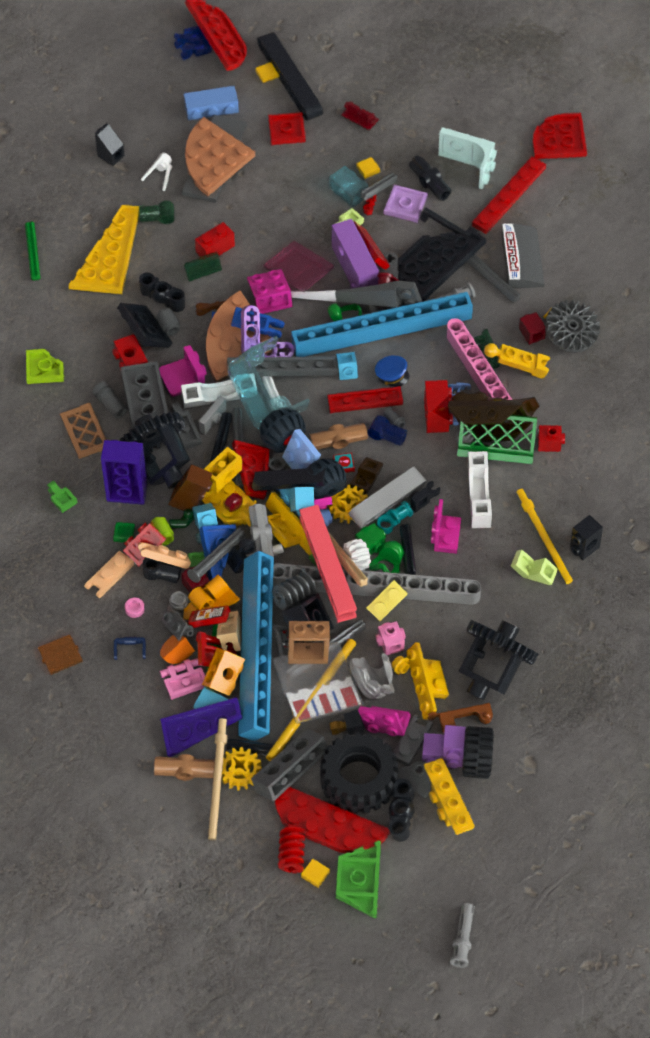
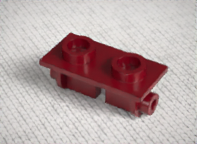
M352 101L345 103L344 108L346 110L341 114V116L369 131L379 121L374 116V113L360 109Z

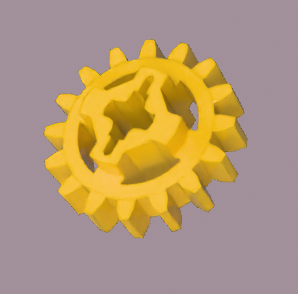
M348 484L347 488L332 496V505H328L330 513L333 514V519L340 518V523L347 520V524H350V520L353 519L348 513L356 505L367 499L368 495H364L363 489L358 491L356 485L352 489Z
M240 747L239 751L232 748L231 754L226 751V758L223 757V784L229 783L230 789L233 786H237V791L240 790L241 786H244L246 790L248 789V784L254 786L251 778L262 769L261 759H258L257 753L251 755V749L245 752L243 747ZM228 764H229V765H230V768H229V771L227 772L226 769H227V766H228ZM253 765V771L250 773L251 766Z

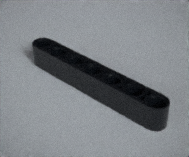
M271 32L258 37L257 43L261 52L278 72L279 80L299 111L302 112L304 119L308 121L323 115L320 102L276 34Z

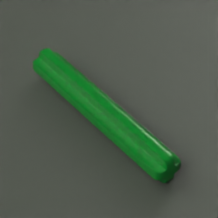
M31 221L25 223L30 275L31 280L35 281L40 280L41 276L35 224Z

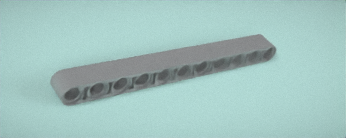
M274 564L273 587L292 578L294 575H298L300 572H306L313 579H319L314 580L316 592H326L316 566ZM342 569L352 595L377 597L395 580L408 593L403 599L473 605L478 603L481 598V584L477 580L361 570L368 578V584L360 587L357 583H352L355 582L345 569Z

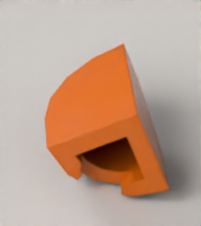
M172 635L163 644L160 656L167 663L178 664L190 657L195 650L186 637L182 636L179 641Z

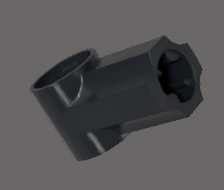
M147 557L144 558L142 563L143 576L148 580L161 579L176 584L179 581L181 567Z

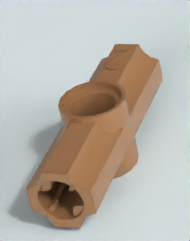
M364 423L346 427L336 424L327 431L309 434V440L317 450L328 447L342 449L349 443L368 439Z
M188 754L179 755L177 758L156 757L154 775L176 776L177 779L183 781L192 780L194 777L213 778L215 760L195 759L194 756Z

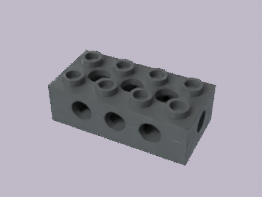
M158 361L121 367L132 429L135 428L134 422L144 415L151 414L154 418L156 415L167 414L168 410Z

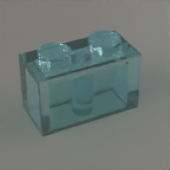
M343 166L329 176V188L352 208L363 201L360 198V192L369 186L353 170Z

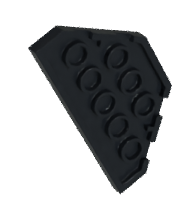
M466 230V233L455 234V232L441 233L440 236L435 237L424 235L398 258V280L415 282L422 302H424L487 243L486 238L474 230Z

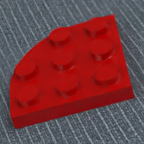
M581 113L557 114L544 119V122L536 127L533 134L534 157L536 159L586 157L587 149Z

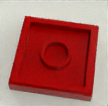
M302 112L268 115L271 145L306 142Z

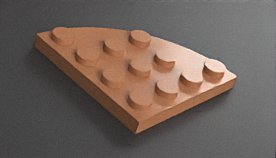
M205 117L192 129L185 148L188 173L194 180V184L206 196L211 195L255 157L254 150Z
M241 291L233 294L219 307L208 328L205 352L208 368L216 383L228 378L227 358L244 357L241 352V328L231 326L235 308H243L250 305ZM246 331L248 337L254 336L255 332ZM260 334V342H275L272 337ZM270 345L264 348V353L267 356L272 353ZM250 346V349H247V353H250L251 356L252 352H259V349H252Z

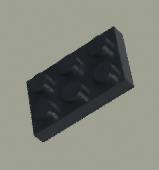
M120 303L117 309L121 313V317L126 320L131 331L135 333L143 346L170 348L173 342L166 332L162 330L146 305Z

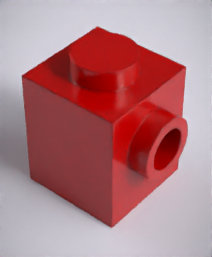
M539 425L538 451L561 452V445L565 444V433H562V427Z

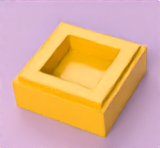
M271 62L256 67V73L262 83L278 78V72Z
M372 157L356 163V167L364 179L380 173V168Z
M312 859L302 872L301 878L319 888L330 873V869Z

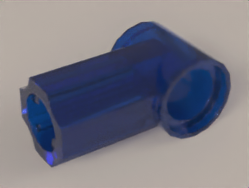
M377 415L367 430V434L374 440L385 439L401 446L405 442L407 430L390 424L387 418Z

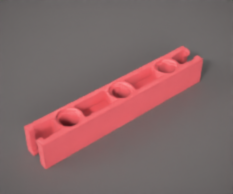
M314 505L299 509L302 528L337 622L356 618L355 611L357 607L319 506Z

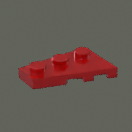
M234 440L232 442L233 450L242 457L240 476L245 494L264 500L267 490L254 491L252 483L255 472L268 471L270 449Z

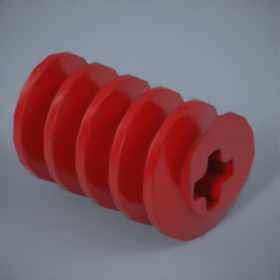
M288 826L279 832L280 853L278 854V867L284 872L301 873L304 871L302 866L304 859L301 857L304 856L302 849L305 848V844L302 842L305 841V836L302 834L305 833V830L301 827Z

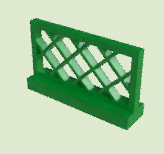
M511 415L508 419L512 420L515 426L508 431L502 424H495L489 429L484 424H480L486 432L479 437L472 431L477 425L469 427L460 422L457 456L468 457V452L487 451L488 460L533 464L537 417ZM525 421L533 422V428L527 433L520 426ZM499 425L504 434L496 439L490 431ZM516 428L523 434L517 441L509 434ZM468 432L475 438L472 443H462L463 436ZM489 434L494 442L490 445H484L480 439ZM505 436H508L513 442L509 447H503L499 442ZM527 438L531 443L530 450L522 449L518 443Z

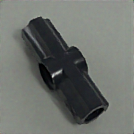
M417 155L413 157L411 162H409V167L419 177L421 185L425 189L429 188L439 200H446L452 193V189L443 181L439 170L436 167L432 168L422 156Z

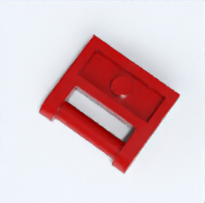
M199 631L196 635L198 665L209 667L216 649L222 648L210 646L207 643L221 646L220 639ZM231 642L226 643L227 651L237 655Z

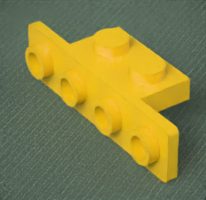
M272 492L265 504L273 514L267 516L268 524L272 528V534L284 548L299 544L310 556L312 552L300 519L291 512V509L276 492Z
M415 642L406 651V656L410 661L411 676L422 717L428 720V714L437 711L434 698L445 699L449 696L441 662L424 659L420 643Z
M440 758L424 764V769L431 781L429 796L432 803H436L438 807L437 813L440 820H444L447 827L452 826L456 835L474 829V823L444 760Z

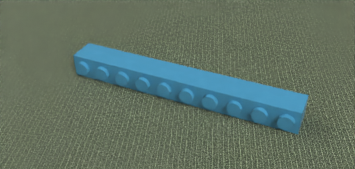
M468 292L294 330L291 331L292 345L294 346L296 357H306L447 325L448 321L454 318L461 321L472 319L473 305Z
M257 551L244 559L241 658L245 660L243 670L240 673L239 703L243 718L239 720L238 736L251 741H256L268 735L270 730L274 557L261 551Z

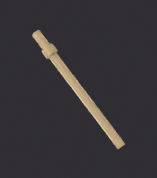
M222 718L218 721V732L215 734L216 754L208 832L209 840H216L224 745L227 744V735H225L227 720Z

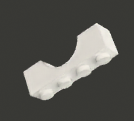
M255 373L239 375L219 383L203 384L198 382L181 385V394L185 409L213 404L220 396L224 397L226 401L256 397L258 387Z
M487 451L468 452L467 467L472 528H491L492 509L488 485Z

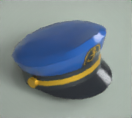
M392 355L384 357L375 365V373L385 385L402 386L409 380V373L406 370L407 361L401 356Z

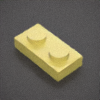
M393 580L366 608L381 621L408 593Z

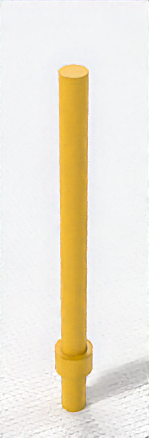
M523 488L517 490L516 493L522 502L523 510L531 518L565 583L570 584L573 579L535 512L532 500L528 499Z

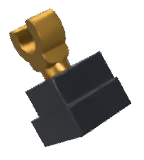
M358 710L344 713L345 722L333 721L329 723L332 735L340 734L345 730L348 731L349 735L354 734V732H360V735L365 734L363 721Z

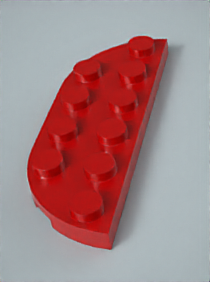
M186 0V7L225 69L232 71L240 67L245 60L247 48L229 17L217 6L213 8L211 5L205 4L206 1Z
M289 787L275 800L277 813L281 822L286 827H301L305 830V833L302 834L305 838L340 853H352L361 847L364 850L375 846L374 842L381 841L382 844L390 834L387 827L292 787Z

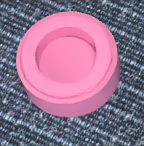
M130 598L126 601L125 612L129 617L137 618L144 613V603L141 599Z

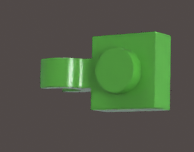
M54 480L47 484L49 487L48 491L52 495L51 501L61 513H64L78 503L76 497L67 487L60 489Z

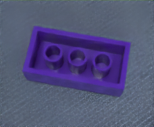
M104 440L101 465L107 502L144 505L148 485L143 443Z

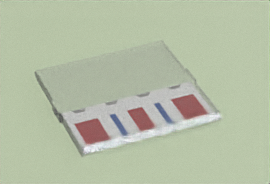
M338 641L329 644L328 664H288V655L272 659L281 683L282 692L288 701L296 724L364 706Z

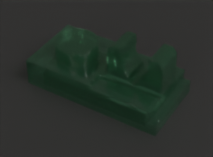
M217 252L184 264L189 282L222 270Z
M487 328L483 329L482 335L473 338L476 344H481L478 347L482 352L487 344L493 343ZM485 355L493 369L500 367L498 356L490 358Z

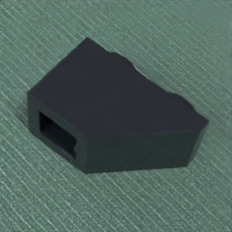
M108 123L98 128L95 133L97 156L114 166L125 156L124 145Z

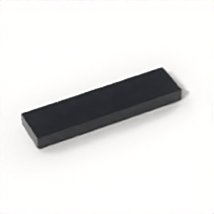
M311 468L255 472L252 489L254 491L290 489L294 487H321L325 485L326 481L325 469L317 473V475H312L314 472Z

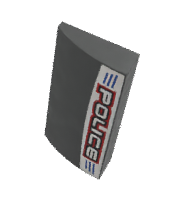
M502 224L501 236L508 284L513 289L544 287L537 228L522 224Z

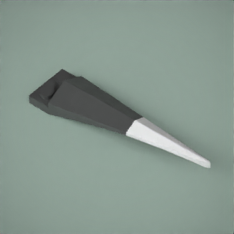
M393 281L342 290L291 291V298L390 308L422 302L416 283L407 281Z

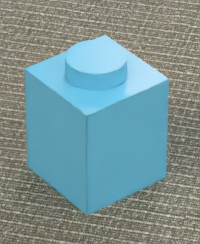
M314 487L290 488L291 512H297V515H300L299 509L314 506Z
M211 503L192 507L195 524L198 529L202 526L218 525L216 511Z

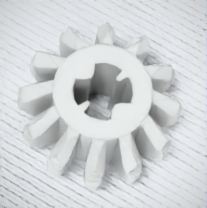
M354 539L344 543L343 550L359 569L365 570L369 568L371 555L366 543L362 539Z

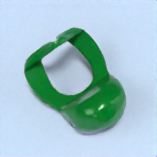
M333 303L327 308L333 321L342 320L341 313L344 311L357 310L358 316L362 315L360 305L356 304L339 307L336 303Z
M387 541L382 546L378 556L369 564V569L372 571L381 569L383 572L400 573V564L404 555L401 544L397 541ZM388 561L393 564L394 569L390 572L385 564H378V562Z

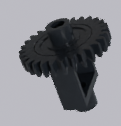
M175 411L172 413L168 412L167 414L163 413L160 416L156 415L154 418L151 414L144 415L134 422L135 428L128 430L129 433H125L124 437L120 438V441L143 443L146 476L150 485L166 483L168 489H173L183 476L180 469L191 460L177 433L181 434L184 430L185 421L182 415ZM160 443H163L173 459L160 470L155 461L156 457L151 452H154L153 448L155 446L160 449Z
M470 620L466 631L473 635L475 639L458 671L472 679L466 692L482 700H485L490 688L505 695L521 662L525 661L530 665L535 663L539 654L515 641L520 630L518 627L502 620L497 631L476 621ZM487 641H491L490 646L497 644V649L505 648L504 653L511 651V658L497 684L472 672L478 658L483 659L486 652L482 650Z

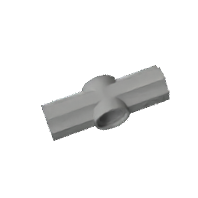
M254 504L248 510L251 522L250 536L255 543V552L261 551L274 557L271 542L272 528L268 524L266 507L262 504Z

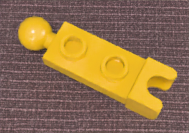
M489 343L484 348V353L487 357L493 358L498 356V363L529 372L532 376L542 379L549 371V368L545 367L550 360L549 356L540 353L536 355L504 344L499 349L494 343Z

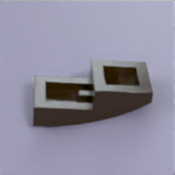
M366 457L358 467V473L350 482V488L353 489L356 485L358 491L363 489L364 495L368 494L383 467V463Z

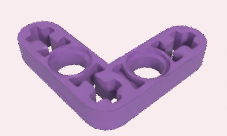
M253 305L243 307L241 311V352L244 357L293 356L294 346L290 342H260L259 309ZM250 310L254 312V315L251 316V321L254 324H246V321L250 322V316L247 315V312ZM249 327L254 328L255 331L252 337H248L246 334ZM270 345L272 353L267 356L264 353V348ZM251 346L252 349H259V352H252L250 356V353H247V349H250ZM277 348H289V351L286 353L277 352Z

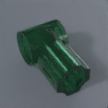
M162 201L159 205L139 207L140 222L160 221L162 224H171L175 220L174 204L171 201Z

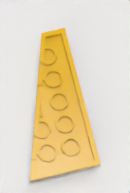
M122 205L112 219L109 228H106L103 232L101 240L97 241L85 259L84 265L81 269L79 268L76 277L69 283V289L112 294L123 293L140 206Z

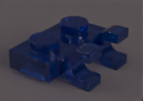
M199 26L183 29V34L174 35L176 40L174 46L176 49L181 48L183 52L180 53L182 60L189 59L192 54L199 57L212 53V48Z

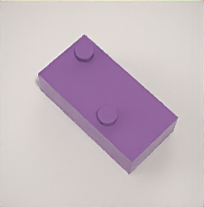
M349 219L333 224L332 249L350 282V288L378 285L379 278L377 274L379 270L353 220Z

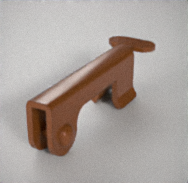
M490 703L441 713L432 712L428 714V720H434L436 717H439L442 732L445 733V725L456 726L454 719L476 715L481 723L488 724L492 721L493 713Z

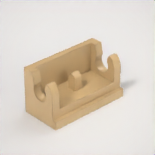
M233 611L229 613L227 622L218 624L217 639H220L223 650L227 651L226 643L231 642L235 651H241L242 623L239 611Z

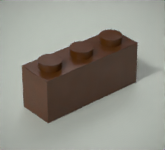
M191 464L174 487L168 505L182 511L198 506L199 501L203 500L206 491L209 492L213 481L210 480L212 473Z

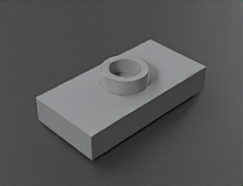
M218 397L199 420V430L202 434L206 435L211 427L220 421L222 413L226 410V399L224 397Z

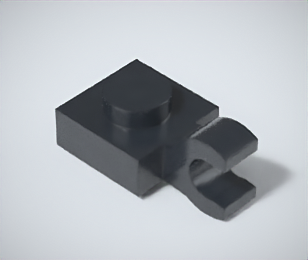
M433 481L428 482L424 489L412 495L410 508L415 513L429 504L431 498L440 494V487L435 490L431 489L434 486Z

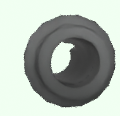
M392 407L384 411V417L392 423L394 429L401 430L405 427V418L400 417Z

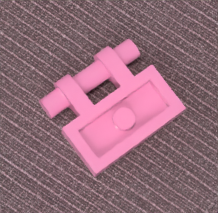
M197 658L184 660L183 663L175 666H166L167 669L160 671L162 678L170 677L164 680V684L171 700L202 690L205 687L202 685L205 678L202 667L193 669L200 666L198 665ZM185 670L187 671V672H185V673H182V674H180V675H177V673H179V672H182V671H185Z

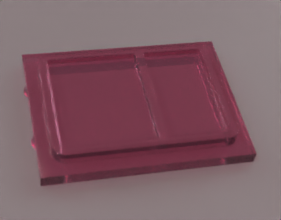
M293 241L265 263L264 268L269 271L281 269L288 283L305 292L331 271L334 265Z

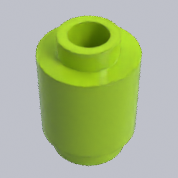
M155 517L152 519L154 526L167 538L161 545L166 546L172 543L174 532L166 518Z

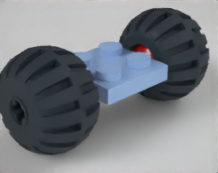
M284 407L271 412L260 425V437L263 444L271 451L284 453L282 457L291 469L311 468L314 472L312 475H317V473L325 469V485L314 487L315 499L324 498L326 495L332 497L344 490L347 478L343 467L335 460L329 458L319 459L321 454L305 435L306 427L302 416L295 410Z

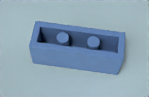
M235 86L184 93V105L188 120L239 112Z

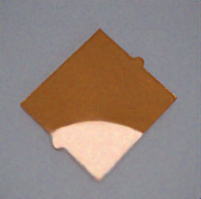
M70 635L38 647L43 658L42 662L46 664L51 675L83 662L78 652V646L74 644Z

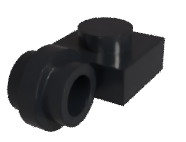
M244 538L239 543L240 546H233L228 554L227 563L235 574L241 573L244 569V559L247 558L246 554H250L255 550V543L252 539Z

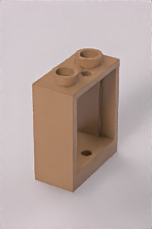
M289 621L288 664H328L329 621ZM294 641H323V643H294Z

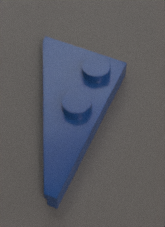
M235 524L202 526L199 528L204 557L208 556L235 531ZM229 553L207 571L210 581L217 575L222 576Z

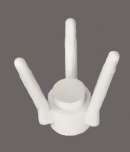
M160 153L141 180L144 181L155 168L159 171L166 170L162 191H165L169 174L173 167L170 164L172 161L171 157L166 153Z

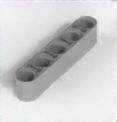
M414 466L356 505L348 514L362 529L420 489L427 480Z

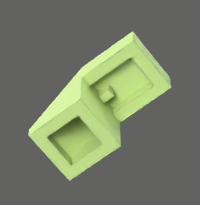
M523 550L516 551L511 567L523 578L547 585L553 584L558 570L546 558L534 561Z

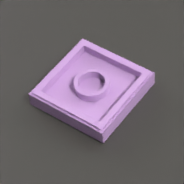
M394 185L384 208V215L417 223L428 193Z

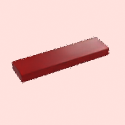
M353 221L374 262L384 270H387L390 264L367 230L356 221Z
M401 386L327 395L330 413L403 405Z

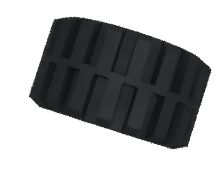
M467 726L465 730L462 767L464 777L489 779L493 757V728Z

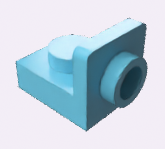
M355 352L336 354L340 380L358 378Z

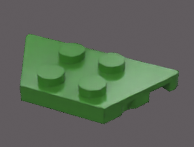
M381 841L374 842L375 846L364 850L361 847L352 853L338 856L336 898L372 918H377Z

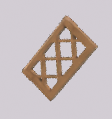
M86 403L80 407L60 413L79 459L102 452L106 437L91 403ZM88 411L91 417L82 416V413ZM76 417L73 424L69 423L68 418ZM79 419L88 421L85 428L76 426ZM91 423H94L97 432L87 430ZM73 429L82 432L79 439L75 437ZM85 433L94 436L91 443L82 440ZM97 437L101 439V444H94ZM79 444L87 445L88 448L81 451Z

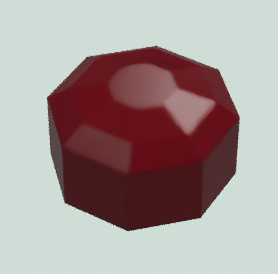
M232 493L224 502L225 508L229 512L238 510L243 503V497L238 493Z

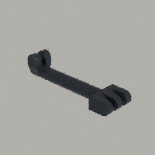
M427 207L423 210L421 215L423 222L431 218L456 234L466 233L465 230ZM469 227V228L467 229V230H474L475 232L479 233L478 231H476L475 229H473V228H471V227Z

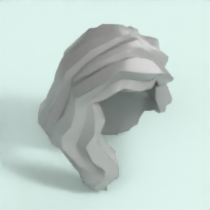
M385 653L381 654L384 665L379 669L371 667L365 657L350 659V671L362 694L369 699H380L387 694L395 692L392 684V666L389 657Z

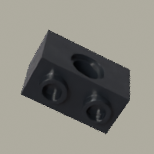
M591 515L587 516L572 529L570 549L575 556H579L582 560L600 548L603 526Z

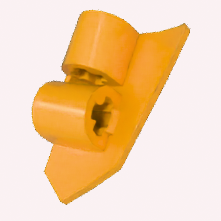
M217 575L204 588L197 587L190 592L188 596L190 603L184 609L183 619L189 620L192 611L225 605L231 606L238 602L240 598L229 588L221 576Z

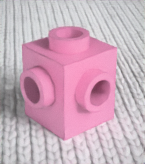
M397 621L387 622L378 627L376 641L378 646H382L387 656L404 651V639H406L403 628H399Z

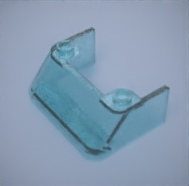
M277 336L250 347L230 362L227 368L228 376L252 424L260 429L261 423L271 412H279V410L283 409L288 411L290 409L300 413L306 410L310 403L309 399H306L291 406L289 400L284 396H277L271 399L255 366L264 361V352L276 347Z

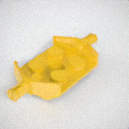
M233 480L217 494L211 489L209 492L206 491L203 500H201L204 504L211 503L213 505L216 516L225 525L235 524L238 527L242 524H247L249 527L251 526L248 509L250 506L257 504V501L254 500L253 502ZM232 493H238L243 497V503L238 510L229 512L225 508L224 502Z

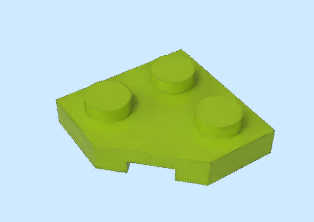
M45 349L26 350L27 384L64 382L63 362L59 359L56 360Z

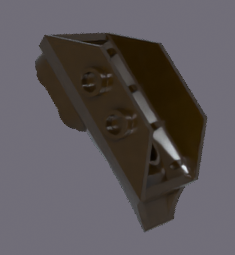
M458 392L456 395H453L448 404V408L459 424L462 422L469 427L477 425L472 429L477 437L486 432L480 424H484L488 429L495 424H502L508 431L515 426L512 420L508 419L511 415L532 417L534 412L540 407L535 397L507 400L488 397L483 392H475V394ZM525 421L520 426L525 430L532 422ZM499 425L490 431L496 439L504 434ZM516 428L509 434L515 439L522 432ZM489 434L480 439L482 442L494 441ZM505 436V437H504L502 440H500V441H511V440L509 439L508 436Z

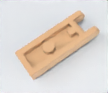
M144 542L138 544L143 557L185 569L190 567L191 561L183 551L177 550L175 552L163 545L154 546Z
M119 550L86 582L84 587L89 590L93 585L99 589L96 596L101 598L134 566V561Z

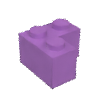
M445 725L444 735L424 733L422 761L429 763L442 758L449 768L462 767L466 727Z

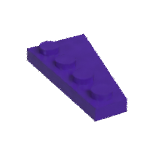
M236 697L160 719L167 756L173 757L217 733L218 721L221 718L227 720L226 727L241 720L243 717L239 699Z

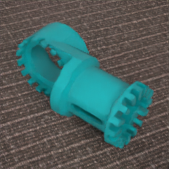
M403 501L397 508L390 509L378 517L377 527L382 528L385 534H390L394 527L400 524L401 520L407 516H413V510H411L412 508H410L409 503ZM388 522L391 526L388 528H384L380 525V523Z

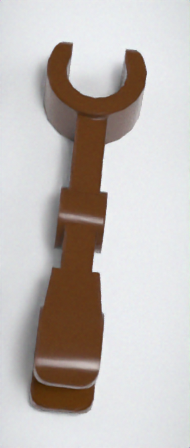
M216 301L212 304L198 303L196 304V314L203 316L211 310H218L225 301Z

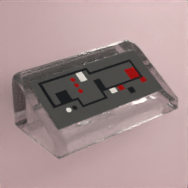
M273 625V634L281 665L288 664L289 627Z

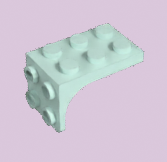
M442 127L439 134L438 155L477 167L480 170L479 189H483L484 185H487L489 182L490 172H493L496 166V162H494L497 150H494L495 142Z

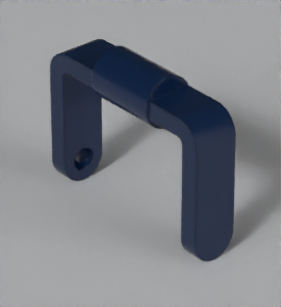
M124 637L114 640V660H117L118 644H143V659H146L145 638Z

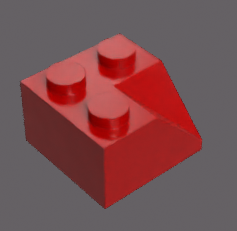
M447 380L425 381L424 410L427 433L449 432V425H453V416L448 410V404L452 398V388L448 387Z

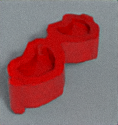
M376 195L366 200V205L363 206V212L367 216L372 215Z

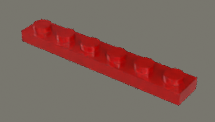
M531 156L472 221V227L487 234L546 169V163Z

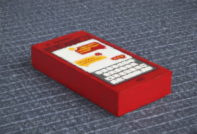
M228 605L192 611L188 625L196 628L227 622L230 608Z

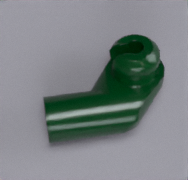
M185 509L180 519H169L171 529L187 528L194 521L193 510Z

